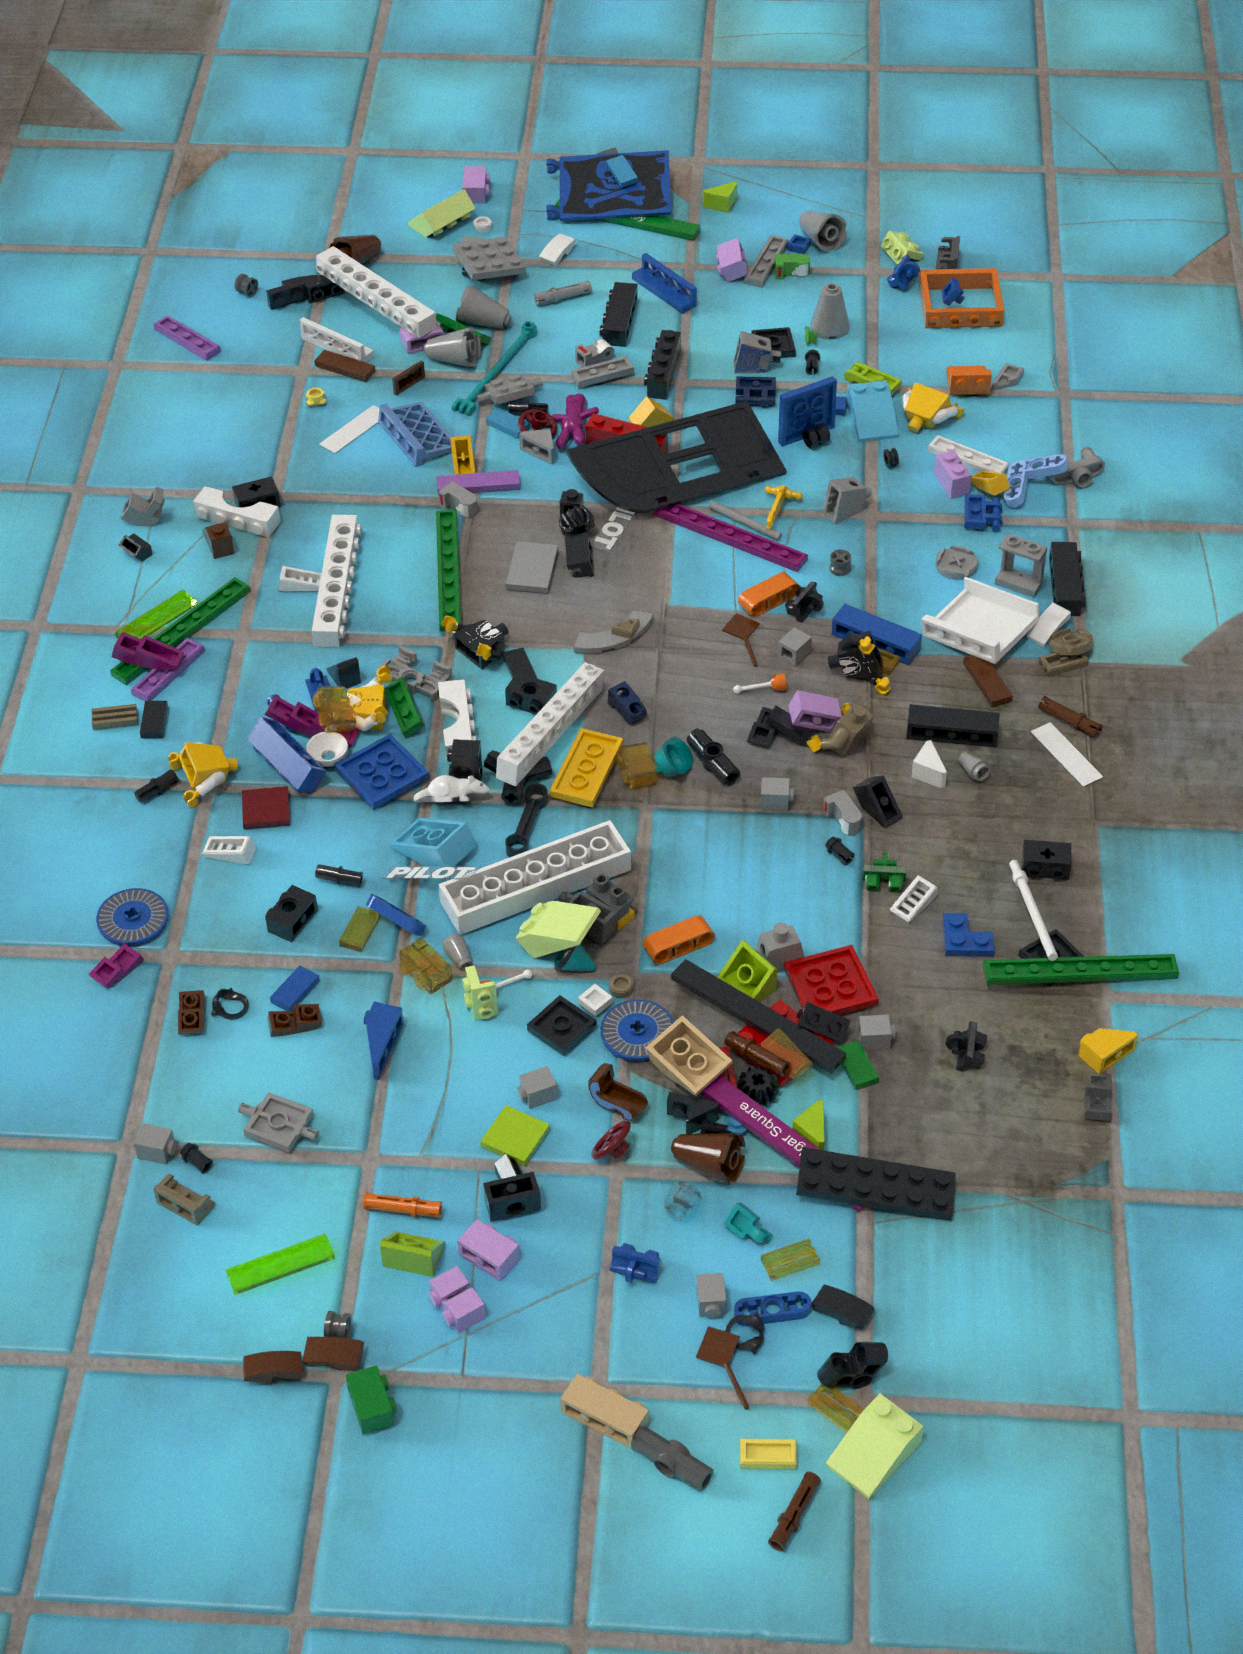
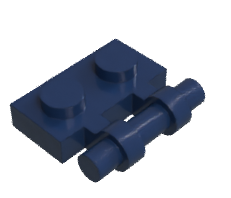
M736 376V395L743 396H736L735 404L748 401L749 404L761 405V407L775 405L776 397L768 396H776V377Z

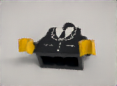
M451 616L444 617L441 625L446 627L445 629L448 633H454L455 649L481 670L492 661L497 662L501 660L505 651L504 636L509 633L505 624L500 623L493 627L486 620H481L474 624L462 625L457 623L456 619Z
M871 631L861 634L850 633L838 643L837 655L828 656L830 669L842 667L847 678L867 680L874 684L876 690L882 695H885L891 689L888 686L890 683L889 678L881 677L883 659Z

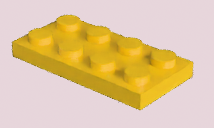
M580 728L549 790L550 797L593 808L623 746V738Z

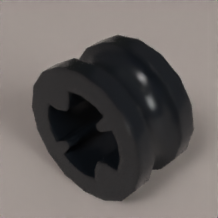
M892 448L891 451L885 449L883 456L886 467H891V465L898 466L899 456L896 448Z

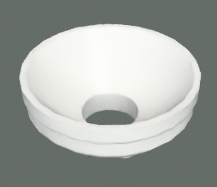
M321 732L314 735L308 741L306 750L321 766L332 767L337 762L345 759L348 752V744L341 734ZM326 754L335 756L331 760H324L322 758Z

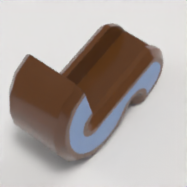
M604 1063L600 1065L588 1080V1088L592 1098L604 1109L619 1111L623 1119L636 1121L648 1106L646 1096L635 1089L613 1079V1064Z

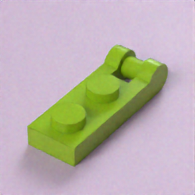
M860 362L854 363L851 369L844 373V378L848 382L869 383L887 380L891 395L902 384L901 379Z

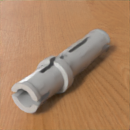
M589 281L561 288L552 287L550 290L534 293V296H536L534 300L536 305L547 302L556 303L561 299L591 293L592 290L589 289H592Z

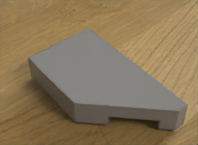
M1006 363L992 383L991 389L997 390L1016 386L1024 374V368Z

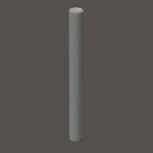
M711 501L709 504L710 509L777 541L782 537V533L772 528L767 529L765 525L715 501Z

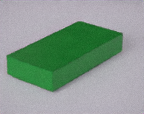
M858 1040L837 1047L846 1053V1059L841 1065L855 1090L879 1083V1076Z

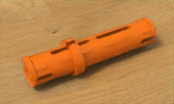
M365 1192L363 1197V1209L405 1213L416 1218L417 1216L440 1218L442 1214L441 1201L423 1200L417 1196L403 1198Z

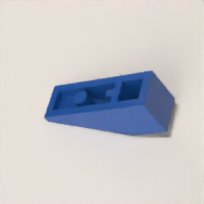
M375 1001L371 1009L365 1013L364 1024L367 1027L374 1079L379 1080L404 1021L401 1007Z

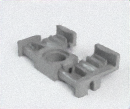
M399 646V653L392 660V664L391 659H387L381 666H386L391 670L390 675L393 681L401 676L405 680L415 678L416 681L407 682L411 693L420 692L430 696L432 702L436 701L438 698L437 694H439L438 682L447 681L452 676L451 667L434 661L432 672H430V675L427 674L425 678V674L409 667L411 663L414 664L417 661V653Z

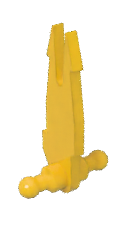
M784 485L777 486L776 488L771 486L765 487L767 494L771 493L776 496L766 521L768 522L766 528L770 529L773 526L785 498L800 500L803 497L802 493L793 492L792 489H788Z

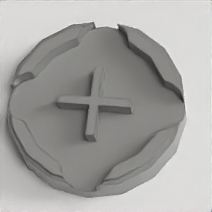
M951 546L950 549L945 550L944 548L937 554L935 566L942 576L953 580H963L965 577L969 578L976 573L978 558L968 548Z

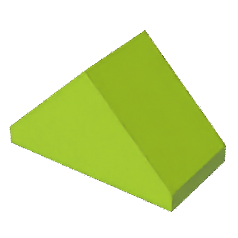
M734 181L703 190L702 206L707 209L729 213L737 200V182Z
M818 1100L793 1120L792 1129L818 1149L824 1151L823 1100Z

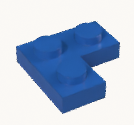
M943 913L945 956L994 957L993 932H969L967 913Z

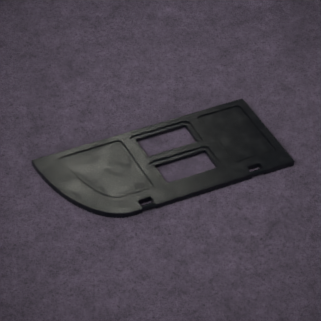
M748 401L566 450L571 463L592 489L613 505L635 513L653 512L663 507H670L748 485L755 481H763L784 475L787 472ZM697 426L705 441L704 444L664 454L655 437ZM706 455H713L721 472L679 483L670 466ZM755 473L758 475L751 478L748 477V475ZM662 499H665V500H666L665 502L658 503V504H657V502H656V501H659V500H662Z

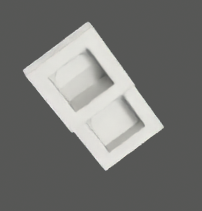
M558 234L539 255L540 260L557 266L563 255L568 256L576 243V239Z
M1052 603L1039 617V621L1030 629L1026 638L1045 648L1049 644L1050 636L1070 619L1071 612Z

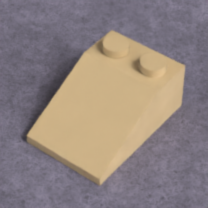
M683 1015L645 1047L651 1063L668 1078L696 1096L733 1064V1061Z

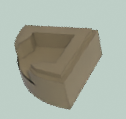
M628 619L626 622L616 623L611 628L612 634L632 639L640 625V619Z

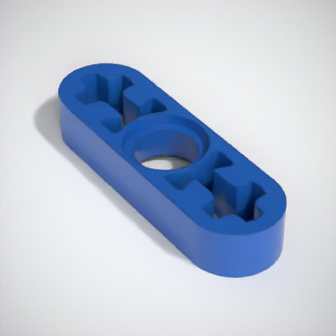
M371 894L366 903L371 909L415 935L421 936L427 926L374 894Z
M801 1291L743 1298L738 1300L734 1306V1317L745 1315L742 1312L743 1309H748L750 1316H753L755 1312H758L757 1307H761L759 1317L764 1324L804 1319L811 1312V1298L808 1294ZM800 1302L803 1308L798 1309V1306L795 1305V1303ZM785 1303H787L788 1311H785ZM769 1304H775L779 1306L780 1311L772 1314L767 1312L765 1307ZM744 1321L737 1322L742 1326H750Z

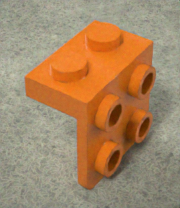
M985 366L947 367L946 373L950 395L990 394L992 374L991 370H986Z

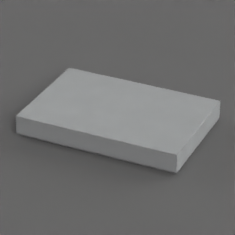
M517 541L506 580V590L548 593L558 554V545Z

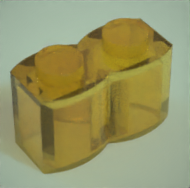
M344 686L318 688L313 696V705L320 714L319 723L326 733L351 732L356 724V717L350 705L346 688Z
M647 743L620 746V754H616L618 767L623 768L621 770L623 783H627L629 789L657 785L656 769Z

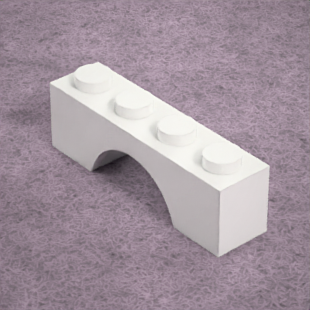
M204 486L193 501L195 517L218 524L226 522L229 527L269 538L280 524L278 506L258 502L249 507H233L225 502L223 491Z
M465 680L438 682L441 714L450 715L457 720L455 724L443 730L446 762L448 748L452 749L453 739L476 740V736H471V733H475L474 720H469L470 717H473L472 704H467V702L471 701L470 688H465Z

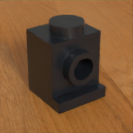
M575 489L562 492L560 518H562V513L568 511V508L573 509L576 505L578 507L584 506L583 493H578Z

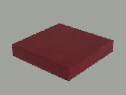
M288 786L242 790L243 828L255 829L290 825Z

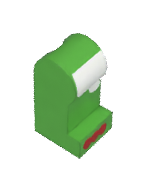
M775 254V278L783 279V276L797 275L803 277L808 275L810 272V257L805 254Z

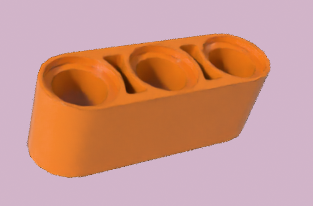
M781 572L743 591L738 598V604L752 617H757L796 597V591L800 585L786 572Z
M697 915L651 933L643 940L642 945L652 961L660 965L709 945L715 939V933L704 917Z

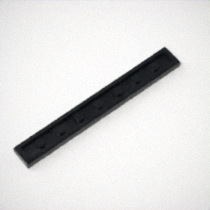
M687 959L671 973V980L830 1074L846 1059L844 1051Z

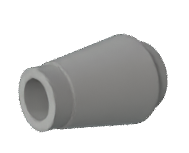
M964 752L959 756L958 762L972 780L983 781L989 776L990 767L987 761L968 752Z
M460 934L448 936L443 941V950L460 970H465V967L472 966L473 963L465 938L461 937Z

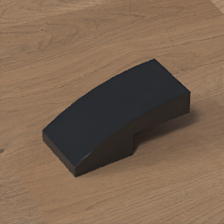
M762 707L757 722L754 721L747 743L765 748L770 747L778 732L776 728L766 723L773 709Z
M825 1284L811 1303L814 1311L835 1316L839 1324L861 1330L875 1310L871 1304L859 1297Z

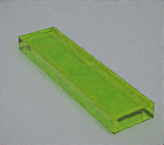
M182 589L115 632L116 638H119L122 631L139 639H142L144 635L149 636L197 605L196 599Z
M325 1233L225 1270L233 1293L237 1295L335 1259V1256Z

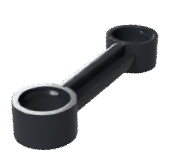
M531 784L525 789L526 806L516 832L509 835L505 840L506 854L509 858L529 851L528 836L538 810L548 804V790L542 784ZM538 794L542 795L543 797L534 799L530 796ZM515 844H521L524 846L520 849L511 848V846Z

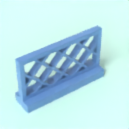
M422 401L390 408L388 404L379 406L378 422L415 466L423 465V459L451 453L450 437L452 436ZM420 409L422 413L414 412V410ZM408 417L416 418V419H418V420H417V421L411 420V419H408ZM422 420L431 422V424L423 423ZM404 424L414 426V428L406 427ZM418 428H421V429H425V430H428V431H427V432H424V431L417 430V429H418ZM431 432H437L441 435L432 434ZM415 436L423 437V440L415 438ZM427 439L437 441V443L429 442ZM441 442H442V443L449 444V445H448V446L441 445ZM424 447L431 448V450L425 451Z

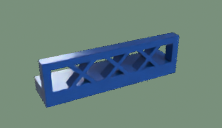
M645 253L642 255V268L632 273V280L681 314L697 306V287L649 254Z

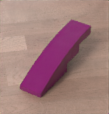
M276 695L264 714L289 728L311 737L321 732H336L347 740L348 747H352L360 731L323 708L316 712L299 701L294 706Z

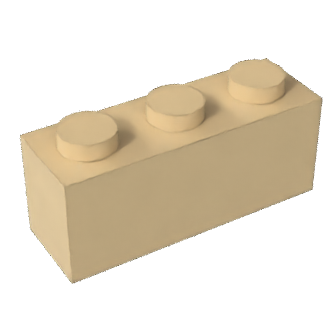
M578 1373L560 1398L562 1414L632 1449L631 1442L636 1432L640 1428L649 1425V1410L638 1401L632 1402L623 1397L618 1391L607 1389L599 1385L593 1378L583 1377Z

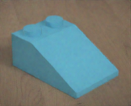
M887 380L847 385L846 405L859 442L899 438L892 395Z
M418 818L390 843L391 848L424 867H429L428 869L432 871L443 867L455 868V865L467 857L470 851L477 846L466 822Z

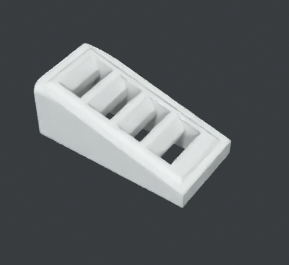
M282 566L278 591H319L322 573Z
M209 836L202 855L211 859L250 864L256 851V845L251 836Z
M918 875L889 910L909 924L938 895V889L935 885ZM918 890H921L922 892L925 893V895L923 896V895H921L920 893H918L917 891H918ZM914 895L915 897L920 899V901L918 902L911 897ZM908 901L912 903L913 905H915V907H910L906 904V902ZM901 907H903V908H905L906 910H908L910 913L907 915V914L903 913L902 911H900L899 909H900Z

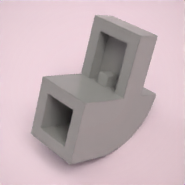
M156 486L148 499L132 492L123 505L121 520L135 526H153L158 523L165 499H163L164 489Z

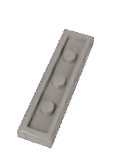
M771 235L748 271V275L745 276L744 283L763 287L774 269L775 254L784 253L789 239Z

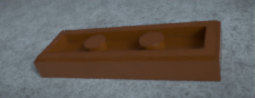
M323 350L314 360L316 367L364 382L376 371L375 365L327 350Z
M973 655L964 657L963 664L992 707L1012 701L1013 695L991 662Z

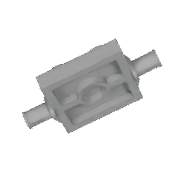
M514 374L507 379H495L488 384H484L486 393L477 394L476 397L479 403L492 400L497 404L535 395L534 388L542 387L543 383L540 378L527 381L522 375Z
M268 1092L264 1100L256 1107L242 1102L238 1108L239 1113L250 1116V1121L243 1130L244 1136L289 1153L296 1141L302 1136L316 1141V1138L319 1136L318 1130L307 1127V1124L314 1115L312 1108Z

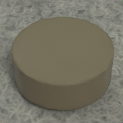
M625 974L613 976L609 981L610 994L616 998L630 996L633 992V980L631 977Z

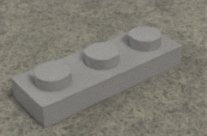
M627 356L571 370V376L578 388L634 374V367Z

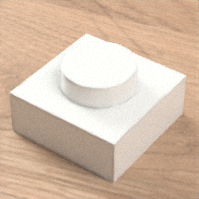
M596 984L578 997V1004L595 1017L613 1003V997Z

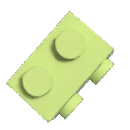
M889 230L881 243V248L896 264H899L905 255H909L910 258L919 261L924 256V253L919 249L920 246L909 239L910 236L903 231L898 233Z
M475 965L465 967L466 978H462L465 991L463 996L466 1008L471 1007L474 1020L487 1019L498 1015L495 982L480 984Z

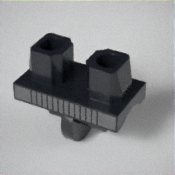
M810 582L807 587H799L796 591V599H789L785 603L787 613L795 615L797 622H803L812 610L817 612L824 606L823 596L818 594L816 582Z
M970 1021L966 1031L962 1033L954 1031V1034L947 1036L946 1047L952 1050V1054H958L956 1070L963 1072L967 1066L979 1069L983 1065L985 1054L975 1051L974 1048L982 1050L987 1042V1035L977 1031V1023Z

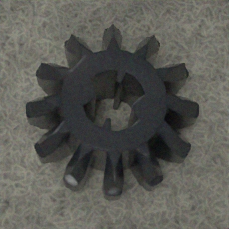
M576 505L573 509L568 508V511L562 513V518L558 520L560 531L565 537L587 532L591 533V529L595 526L594 516L584 506L578 507Z
M760 1065L756 1070L749 1067L747 1072H741L737 1082L739 1090L766 1108L769 1102H775L780 1088L777 1075L771 1074L770 1069L762 1070Z

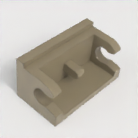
M172 1174L166 1175L153 1188L157 1204L198 1226L215 1206L214 1201L210 1200L211 1196L205 1194L202 1197L179 1184L178 1181L173 1179L174 1176Z

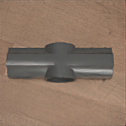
M646 1426L636 1432L631 1442V1448L654 1462L655 1467L663 1475L669 1478L676 1476L699 1492L707 1487L713 1476V1469L690 1455L689 1450L681 1442L674 1439L668 1441Z

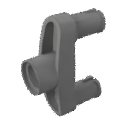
M1085 447L1081 450L1080 455L1083 460L1068 463L1069 468L1065 472L1050 475L1049 477L1057 485L1076 483L1078 487H1087L1093 481V477L1103 471L1105 462L1090 447Z

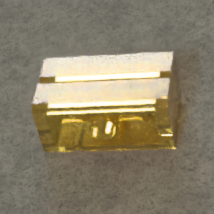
M423 938L417 939L411 946L408 945L400 950L399 967L405 975L410 974L413 977L418 988H424L428 993L433 994L441 986L444 987L452 981V966Z

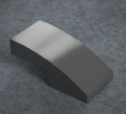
M1086 1072L1085 1119L1110 1121L1112 1093L1110 1074Z

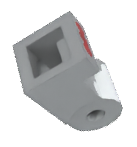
M598 339L586 347L581 344L575 347L576 363L582 368L605 362L613 357L615 350L604 339Z
M451 481L438 491L439 506L444 509L450 506L459 511L464 517H472L477 514L476 496L455 482Z
M845 790L824 797L823 812L827 817L834 816L841 824L843 833L847 835L859 833L861 830L862 814Z

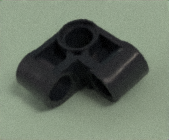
M856 1342L849 1353H832L818 1370L817 1377L820 1383L831 1389L863 1388L869 1385L880 1369L886 1365L888 1349L883 1342Z

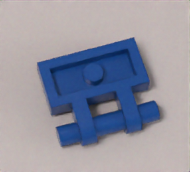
M965 494L964 528L985 529L986 524H990L993 531H999L1002 525V516L1000 515L1002 504L1000 499L994 497L992 501H986V495Z

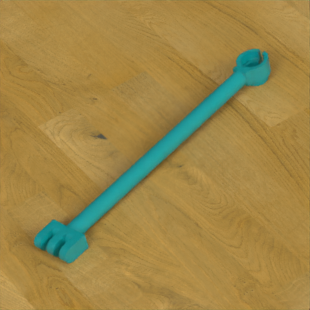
M526 321L523 324L522 332L518 339L466 399L459 397L452 404V410L457 411L459 409L460 413L466 411V415H472L476 410V403H474L477 399L476 395L483 392L485 389L484 384L490 383L526 340L537 336V326L534 322Z

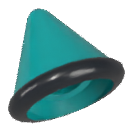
M581 943L577 946L561 950L554 964L556 971H594L596 968L595 963Z

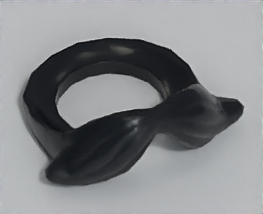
M233 988L220 989L213 998L211 1015H219L229 1020L240 1018L248 1010V999L243 994L233 991ZM219 998L237 1000L242 1002L244 1007L239 1013L229 1014L225 1012L218 1000Z
M755 1312L753 1316L737 1315L733 1317L726 1326V1332L730 1333L732 1326L739 1321H744L759 1331V1336L743 1343H738L736 1347L738 1350H751L755 1355L758 1348L764 1342L765 1331L764 1323L760 1319L758 1312Z

